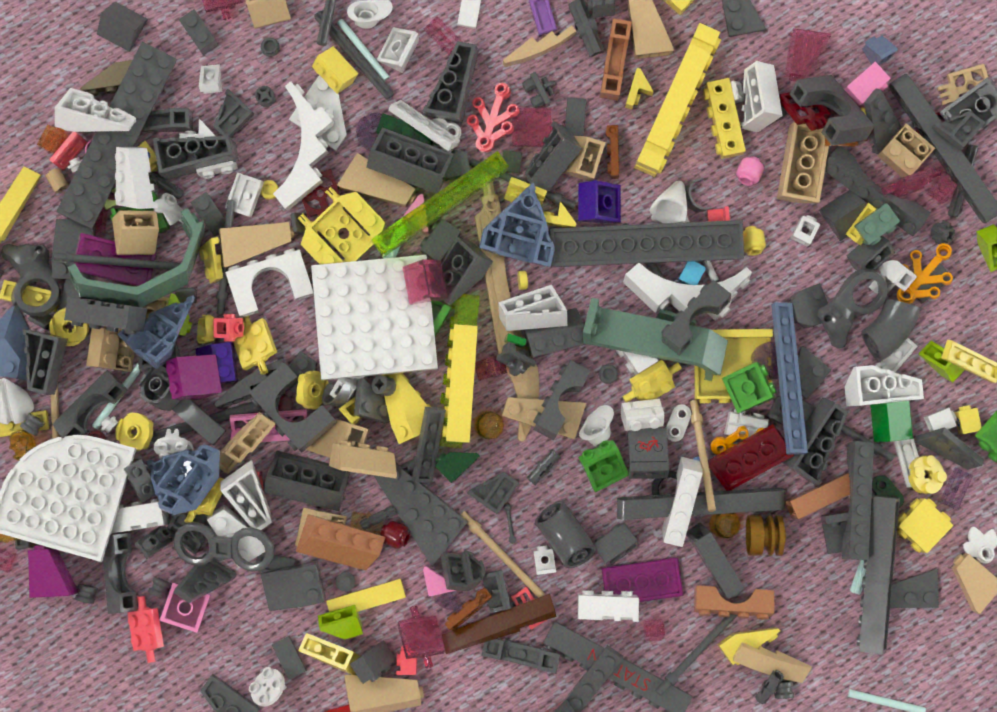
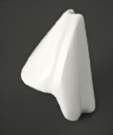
M675 181L651 205L649 211L652 214L651 219L655 223L686 222L687 199L685 184L682 181Z
M6 378L0 379V423L7 425L11 421H14V424L24 422L27 419V414L34 410L31 397L24 389Z

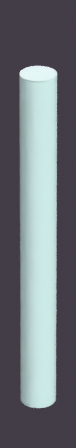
M343 19L337 22L339 27L378 75L386 81L390 76Z
M138 363L123 382L127 390L141 372ZM120 399L115 404L108 403L92 424L95 429L98 430L101 423L109 416Z
M849 689L848 697L908 712H926L925 707Z

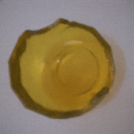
M486 410L479 412L474 418L473 427L478 436L491 440L498 438L503 432L504 421L496 412Z
M17 430L9 438V449L14 450L15 455L13 458L18 461L28 451L36 447L34 437L25 430Z
M736 513L713 514L709 521L710 531L716 537L722 539L733 538L739 532L741 526L740 518Z

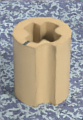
M55 168L45 175L55 193H60L69 187L60 168Z

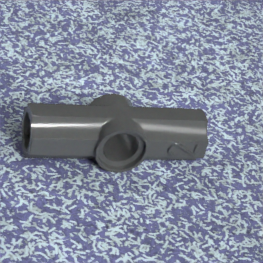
M574 0L569 3L568 6L575 21V28L580 33L579 38L583 40L589 57H594L604 52L605 49L598 35L596 21L593 16L591 17L585 1Z

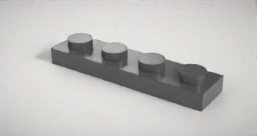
M425 407L412 475L414 482L432 483L435 460L437 459L446 411L443 407Z
M607 645L565 698L575 712H581L623 660V655Z

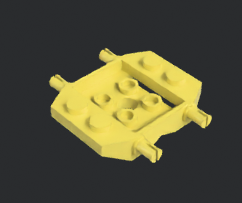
M330 187L331 193L328 190L325 193L333 200V203L314 222L310 221L304 213L298 217L306 228L301 245L320 265L358 261L373 245L377 246L383 254L386 252L385 250L389 249L381 239L386 222L357 192L341 196ZM344 207L370 234L369 236L343 209ZM342 228H346L349 231V236L346 239H342L339 236V231ZM317 232H320L345 259L342 260Z

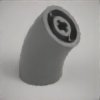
M885 300L884 306L875 321L861 331L865 345L877 361L881 362L889 357L905 342L918 321L921 308L900 301Z
M563 501L551 504L536 518L534 524L550 543L565 568L578 567L591 559L595 554V545Z

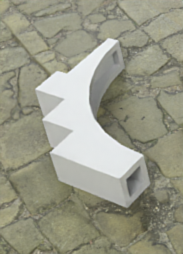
M291 81L285 87L292 96L299 112L301 146L292 172L286 181L273 193L287 211L323 183L320 179L323 175L316 167L313 169L312 167L329 154L326 150L329 146L322 137L319 140L317 138L335 125L332 121L334 116L328 108L324 110L320 106L314 111L316 108L315 104L310 98L306 101L302 96L305 92L298 83L294 86Z
M640 263L627 272L623 283L655 313L660 309H666L670 303L679 312L681 310L684 311L688 307V302L693 297L697 298L704 286L679 284L663 279L650 272ZM746 267L737 275L717 283L731 293L732 300L737 295V290L740 287L744 289L751 280L749 278L752 272ZM732 301L718 315L713 313L707 314L714 320H717L720 316L723 318L730 311L729 306Z

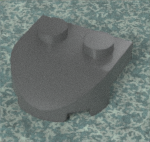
M820 283L805 288L791 296L790 303H792L795 324L798 323L803 328H811L822 324L817 316L818 310L827 305L828 302Z
M464 550L462 555L443 553L441 561L446 589L470 591L477 587L485 575V566L482 560L478 561L473 557L474 554L466 550Z

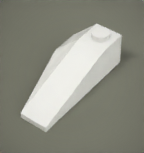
M70 88L55 106V127L66 131H129L136 122V117L119 108L112 109L108 106L107 102L103 100L99 102L94 99V95Z
M873 365L854 367L844 387L846 406L924 399L922 379L894 373Z

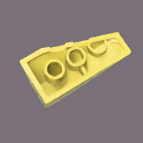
M403 373L383 374V376L393 378L396 382L395 392L391 396H384L391 427L398 443L401 444L419 437L424 409L431 406L424 402L420 397L421 394L418 390H414Z

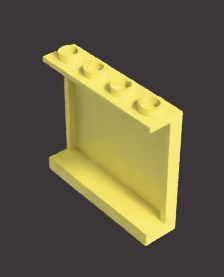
M773 329L712 330L728 340L721 375H713L712 381L704 380L705 370L694 365L695 400H699L700 403H711V400H719V403H730L731 398L722 380L723 377L755 362H759L761 365L764 364L769 373L766 376L769 383L772 382L771 337H773Z

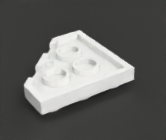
M319 75L304 98L306 101L310 98L315 104L316 108L314 111L321 106L324 110L328 108L334 116L332 121L335 125L317 139L319 140L322 137L330 148L337 151L347 137L339 93L336 94ZM296 108L289 120L301 128L299 112Z

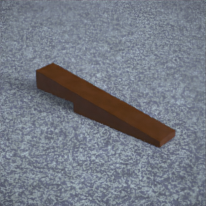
M549 593L442 634L441 638L445 653L448 654L520 632L522 627L557 616Z

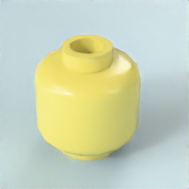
M756 226L745 228L743 231L744 252L750 256L761 254L762 250L766 247L764 231L756 228Z

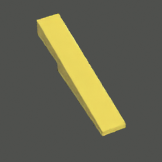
M24 166L0 202V243L5 241L41 177L40 174Z

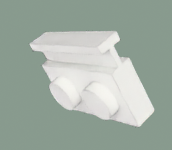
M237 172L228 200L235 201L234 212L252 218L264 184L263 181Z

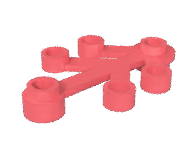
M506 83L496 85L494 90L496 98L490 115L485 108V102L482 98L477 97L472 102L487 125L485 132H483L476 115H470L467 118L468 125L474 129L478 137L476 147L481 152L491 151L494 148L495 141L514 131V126L506 120L519 114L520 110L517 105L510 104L507 107V111L499 115L503 100L511 95V89ZM504 87V90L499 92V89ZM481 101V104L476 106V103ZM516 108L515 112L511 113V110ZM503 123L501 129L493 133L494 128Z

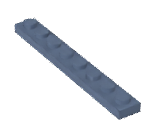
M774 302L771 304L786 454L804 455L808 453L793 307L792 303Z

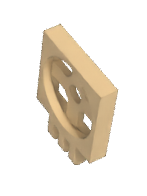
M981 64L948 74L949 84L937 87L938 91L946 89L945 93L940 94V98L948 96L947 100L942 101V105L953 103L959 98L960 94L968 92L967 86L969 84H973L975 87L983 81L973 80L971 72L977 73L983 79H986L988 74L985 65ZM963 74L964 85L956 87V79L959 75Z

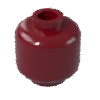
M390 521L387 525H383L380 531V535L385 537L384 544L395 549H400L402 546L405 547L410 539V532H408L407 526L396 521Z

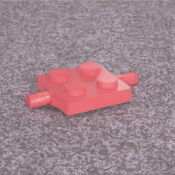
M145 596L137 597L139 609L127 612L133 651H146L147 663L156 661L154 650L164 647L158 608L151 609L147 607Z

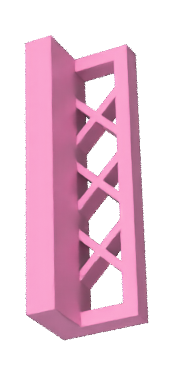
M307 409L279 411L281 418L288 422H294L292 419L295 416H303L304 419L308 417ZM258 413L230 415L232 430L230 439L242 429L236 428L235 421L242 420L248 423ZM275 423V426L261 442L287 441L290 439L286 435L282 437L275 429L278 425Z

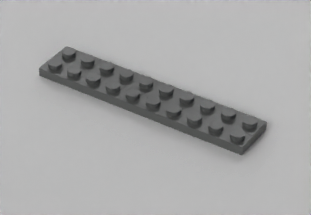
M143 41L141 42L109 106L112 109L119 108L136 117V122L129 131H97L56 211L57 213L93 229L116 183V147H134L177 62L176 58Z
M743 220L550 229V239L555 247L551 267L744 259Z

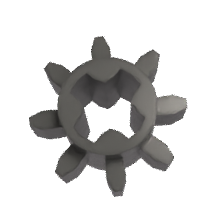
M942 220L941 223L938 222L932 226L930 234L935 243L943 244L953 240L955 230L950 222Z

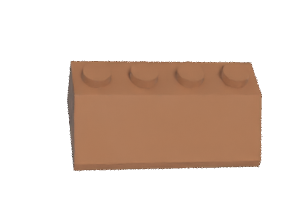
M308 514L296 552L367 570L380 556L385 537L375 532Z

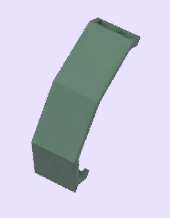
M188 208L182 210V228L190 239L182 263L137 287L86 279L82 276L76 264L68 267L71 282L81 298L142 308L188 284L204 239V220L199 222L194 213L191 214Z

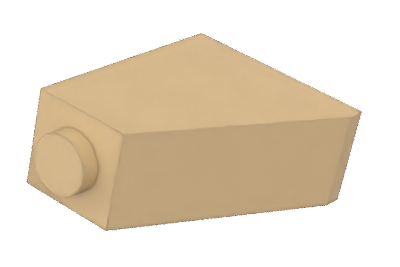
M959 554L953 561L952 570L971 610L974 613L980 614L997 594V578L970 554Z

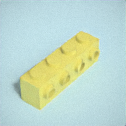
M726 78L707 82L705 89H703V96L709 103V107H707L708 117L713 120L711 132L713 137L716 136L717 144H715L716 153L721 156V159L743 155L746 150L730 79Z

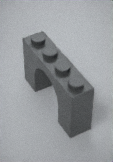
M832 75L798 79L790 92L791 97L800 107L824 105L838 113L839 117L828 119L821 132L831 145L867 140L875 126Z
M284 362L249 392L252 395L250 400L257 408L261 406L265 410L263 415L278 425L275 429L282 437L286 435L290 439L287 443L294 451L298 449L302 453L337 422L323 405L300 422H288L281 418L278 411L279 400L286 391L298 382L296 374Z

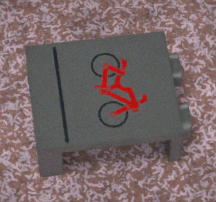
M667 428L629 430L627 432L629 479L668 478Z

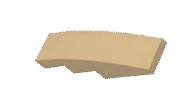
M571 25L558 36L551 31L539 42H536L531 37L503 60V65L508 67L540 57L570 40L576 35V30Z
M259 412L220 451L219 469L229 474L237 463H241L249 452L252 453L275 426V422Z
M744 642L741 643L733 656L734 662L767 675H771L773 670H778L783 674V679L803 683L812 669L810 665L778 650L774 653L761 646L758 649Z

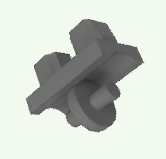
M536 72L531 73L530 78L525 80L522 86L526 93L536 89L538 95L530 98L534 109L542 106L546 108L550 106L549 103L551 101L545 91L548 92L549 96L553 95L554 91L552 88L556 83L555 81L549 82L547 77H543L541 80L544 85H542Z
M511 342L503 345L502 353L497 355V361L507 365L509 373L513 376H518L520 373L524 374L527 368L536 365V360L530 358V351L521 349L517 352L515 344Z
M159 526L134 545L141 550L147 560L172 542L170 539L172 533L166 526L162 528Z

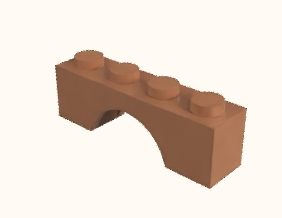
M613 18L599 98L617 101L619 99L632 21Z
M697 585L694 589V612L699 613L700 616H710V613L718 614L719 617H730V614L738 615V618L743 619L749 618V616H757V619L767 620L774 614V590L755 589L747 601L731 603L721 597L716 587Z

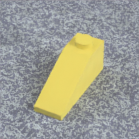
M306 633L298 650L299 652L343 672L356 675L350 664L360 657L358 654Z

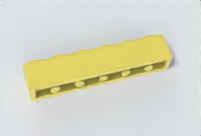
M454 324V329H450V340L453 341V348H449L448 360H452L451 368H447V379H450V387H446L445 398L449 399V406H445L444 417L448 418L447 426L443 425V437H446L447 442L470 443L478 326Z

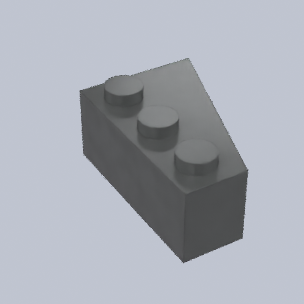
M555 121L551 124L553 129L548 138L544 137L542 141L545 143L539 154L536 153L525 172L530 184L534 183L536 187L547 190V192L554 187L558 178L567 170L568 165L578 156L582 149L572 132Z
M23 329L26 344L24 352L27 357V390L44 395H55L68 338Z

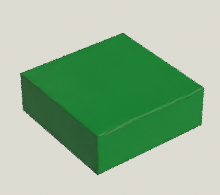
M508 333L505 336L504 342H511L521 348L525 346L527 339Z

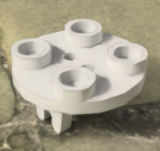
M167 429L165 437L158 439L154 443V451L159 455L160 460H162L163 456L188 449L193 451L191 442L179 437L178 429H175L173 434L170 429Z
M264 668L262 673L249 686V692H251L253 701L259 706L264 707L276 702L283 693V690L287 688L284 676L276 669Z

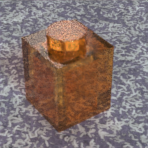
M47 124L37 145L54 154L68 138V135L64 133L65 130L55 127V125L52 127Z

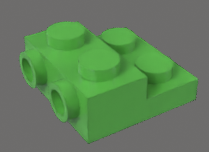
M755 362L722 378L738 414L776 398L774 393L777 390L773 382H768L766 376L769 373L764 364L761 365L759 362Z
M605 440L600 443L599 447L593 450L587 449L578 457L595 493L629 476L620 451L613 440Z

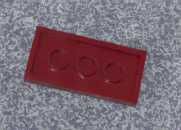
M772 424L708 460V465L727 491L733 490L793 457L794 454H786L785 439L776 426Z

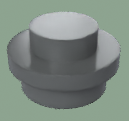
M266 38L262 41L261 51L265 56L272 57L279 52L280 45L276 39Z
M349 572L340 573L336 578L338 589L345 592L353 589L355 577Z

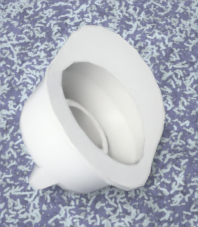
M389 0L357 1L348 7L347 14L355 22L356 26L369 29L374 27L379 20L386 18L392 12L393 6Z
M599 406L587 417L579 432L581 439L588 440L597 448L601 442L610 438V423L614 416V410L611 406Z

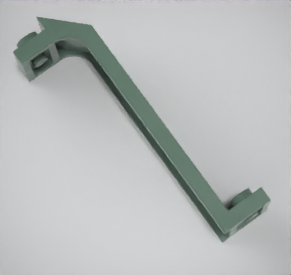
M591 298L583 330L584 344L695 365L705 370L704 380L712 381L713 375H721L728 340L711 329L689 325L693 334V340L679 356L662 342L661 332L667 324L671 325L672 321L605 309L599 306V299Z

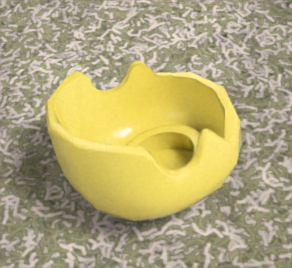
M202 315L203 318L198 320L197 342L200 344L212 343L216 340L214 338V317L212 315Z

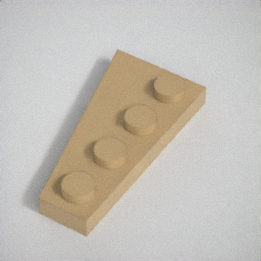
M507 397L501 416L535 427L536 424L533 421L538 412L542 414L544 400ZM558 401L559 410L565 418L558 435L575 439L586 403Z

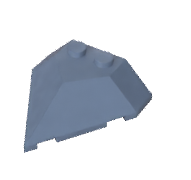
M531 183L483 229L479 248L519 261L550 267L555 247L548 233L549 229L540 201H538L535 193L534 183Z
M194 295L187 297L184 303H173L150 313L149 317L145 320L144 332L136 331V335L124 333V329H122L117 335L140 358L158 369L172 356L176 339L195 299Z
M17 305L12 306L0 318V376L27 380V357L24 352L26 344L23 329L29 328Z
M208 445L199 446V449L194 451L188 449L162 457V460L154 461L152 459L146 461L151 471L150 477L155 494L158 496V506L161 510L172 515L196 510L219 479L220 451Z

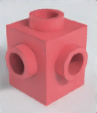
M224 314L222 318H213L214 338H224V341H236V338L243 337V318L235 317V314Z

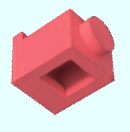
M401 646L400 654H397V666H400V669H397L396 675L417 674V649H413V646Z

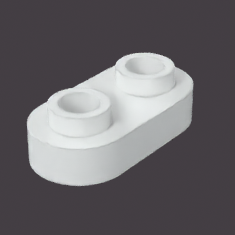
M677 405L671 412L666 428L667 439L672 442L681 440L691 418V410L686 405ZM680 410L685 412L683 418L678 415ZM673 428H676L678 430V434L676 436H674L671 432Z

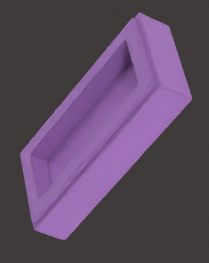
M529 0L539 36L548 34L551 31H557L549 0Z

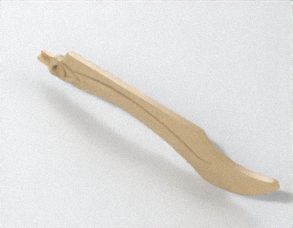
M492 176L481 178L484 194L481 197L483 207L474 217L479 244L483 229L501 213L498 194H495ZM480 249L493 261L484 276L499 355L502 353L503 345L507 344L504 342V339L508 333L523 338L521 330L506 331L499 318L498 302L511 298L504 256ZM526 343L521 348L516 346V351L518 352L521 349L528 350ZM499 362L500 368L507 373L513 383L516 398L539 399V373L537 365L527 368L524 374L520 373L518 376H513L509 373V367ZM519 422V441L526 439L531 425Z

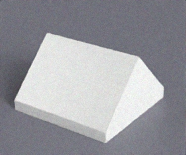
M393 27L377 61L403 73L419 42L418 33Z

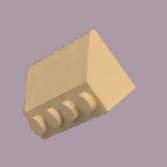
M793 122L789 125L777 199L794 203L820 202L829 146H825V136L821 133L823 128L811 131L806 124L797 125Z

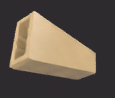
M627 0L629 20L632 21L631 36L634 59L672 55L674 51L672 43L653 0Z
M358 153L337 184L338 188L343 191L357 192L365 197L406 208L408 204L412 205L417 198L415 194L416 189L406 182L366 168L368 159Z
M289 222L220 228L219 237L223 268L291 242V238H294L292 226H290Z
M344 675L350 712H390L421 706V698H424L422 686L418 687L417 680L380 677L374 682L368 680L363 684L357 675Z

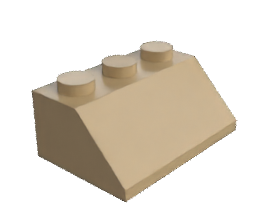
M340 440L339 444L333 443L329 466L342 471L390 478L397 477L394 453L388 451V447L377 446L376 449H371L368 444L358 443V446H352V442Z

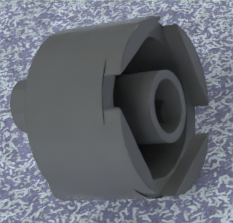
M160 366L158 369L152 368L144 373L139 383V386H141V392H139L141 398L160 410H173L180 400L172 399L166 368Z

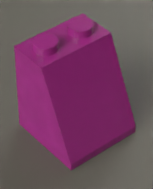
M216 355L176 357L166 361V371L170 383L169 390L173 400H200L222 393Z
M43 545L34 546V550H28L29 598L78 594V589L59 550Z

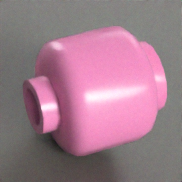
M757 157L743 158L736 172L738 180L747 186L758 183L764 171V166Z

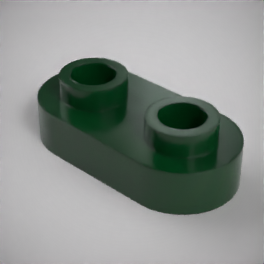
M883 475L873 478L872 490L874 493L880 496L900 498L899 508L902 507L904 497L891 480ZM881 481L885 484L883 489L879 487Z

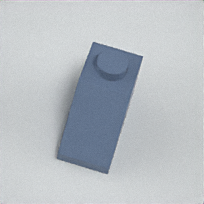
M875 36L865 42L866 45L862 48L871 65L874 62L878 65L886 62L898 51L897 47L883 36L877 39Z

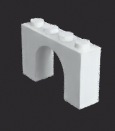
M293 248L284 251V254L280 256L272 254L265 257L266 260L260 262L252 260L247 262V266L240 267L236 265L228 268L229 271L225 273L240 318L258 313L252 293V284L254 279L264 271L273 270L283 274L290 284L295 301L313 296L314 292L300 250L295 251Z
M685 457L680 459L676 474L677 487L669 516L665 517L662 527L664 543L683 547L703 473L700 461Z

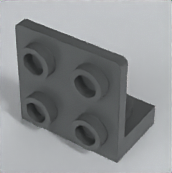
M849 511L821 516L828 554L842 552L843 537Z

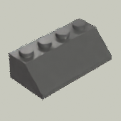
M382 127L370 150L366 168L438 194L445 181L454 154Z
M276 451L266 476L264 493L340 511L350 472L329 466V463Z

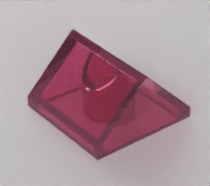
M423 259L402 267L409 305L448 298L440 260Z

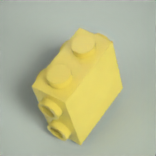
M916 498L909 505L910 509L908 512H903L898 516V535L903 539L907 538L912 543L910 546L918 553H928L953 527V524L950 522L951 518L944 512L940 513L935 508L937 505L929 498Z

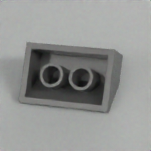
M577 308L567 310L568 326L523 330L532 359L586 345L583 343L584 323Z

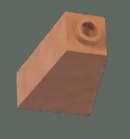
M849 473L840 475L820 484V486L785 500V505L791 518H803L850 495Z

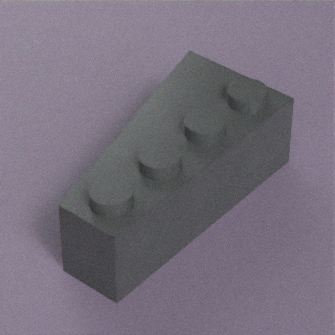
M457 41L435 89L432 90L429 96L430 99L427 105L422 110L425 116L463 123L479 53L476 44Z
M229 136L153 138L159 174L166 180L196 173V169L228 161H239L236 143Z
M68 297L64 320L72 321L71 325L83 327V323H87L89 328L101 329V326H107V331L118 332L120 328L124 329V333L136 335V331L144 332L147 309Z

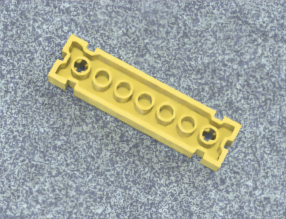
M699 23L636 162L635 169L653 177L657 173L661 174L667 161L664 157L669 156L675 144L672 139L676 140L683 126L679 123L680 121L684 123L690 108L687 105H692L698 93V90H695V88L699 89L706 75L703 71L707 72L714 57L710 54L714 55L720 44L721 39L718 38L719 31Z

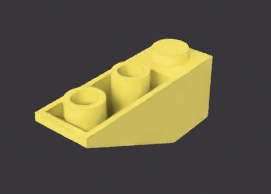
M774 627L736 632L726 637L717 645L732 665L735 663L739 665V663L733 661V656L742 642L758 649L766 641L771 642L775 640L780 630Z

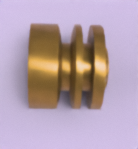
M747 515L746 550L748 556H762L764 547H766L768 556H773L774 551L776 556H782L786 542V530L782 515H776L774 519L772 515H768L766 524H764L761 515Z

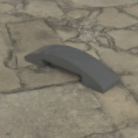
M494 639L484 642L481 656L505 660L557 674L561 654L525 644Z

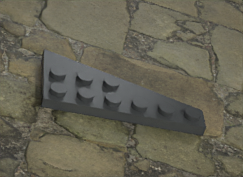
M395 462L396 478L373 476L433 567L469 521L424 484L414 482L412 475Z

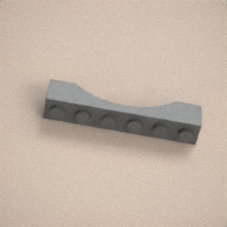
M168 108L151 111L141 132L193 131V112L189 108ZM97 131L79 132V133H96Z
M837 146L827 158L825 172L876 209L887 203L900 220L896 225L912 237L924 225L930 215L929 211L915 201L896 197L880 188L863 172L854 155L842 146Z
M853 441L847 445L850 504L843 537L842 559H869L874 443Z

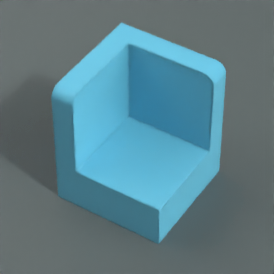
M695 261L687 262L677 282L687 285H698L706 267Z

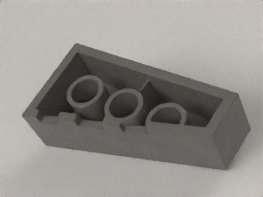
M823 397L805 424L808 453L804 455L794 454L793 457L782 463L807 481L820 486L822 481L820 480L821 474L827 468L828 456L834 450V441L836 436L840 435L848 412L837 403Z

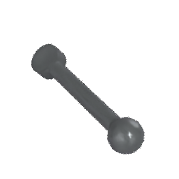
M507 503L504 505V509L507 513L510 534L509 542L513 544L516 542V538L513 534L510 513L511 505Z

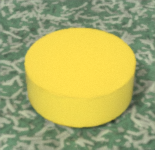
M266 180L260 194L265 199H274L276 197L273 193L279 187L274 181Z
M525 270L518 271L519 290H526L528 288L527 272Z

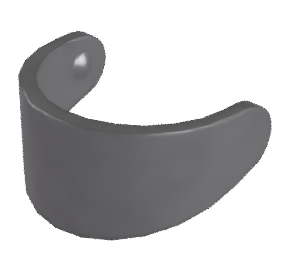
M704 178L696 179L685 187L687 207L690 210L703 212L712 209V207L703 208L698 206L691 196V189L694 183L704 181Z
M331 383L327 384L323 391L322 403L336 407L345 405L350 395V384L343 383L335 398L329 395L334 385Z

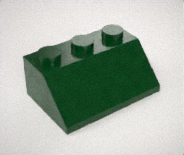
M443 452L435 460L437 462L435 467L450 483H453L480 458V455L478 453L449 452L446 455Z

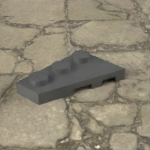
M876 88L866 99L864 105L866 116L875 125L870 133V138L873 139L874 143L872 152L879 154L898 132L901 125L883 91Z

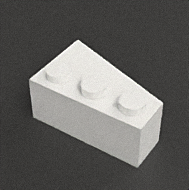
M158 499L150 500L149 504H143L141 501L131 503V507L125 508L123 504L119 505L111 534L168 525L170 522L169 513L159 508Z
M583 590L582 594H578V619H614V621L633 620V622H639V597L633 595V591H621V594H613V591H602V594H594L592 590Z

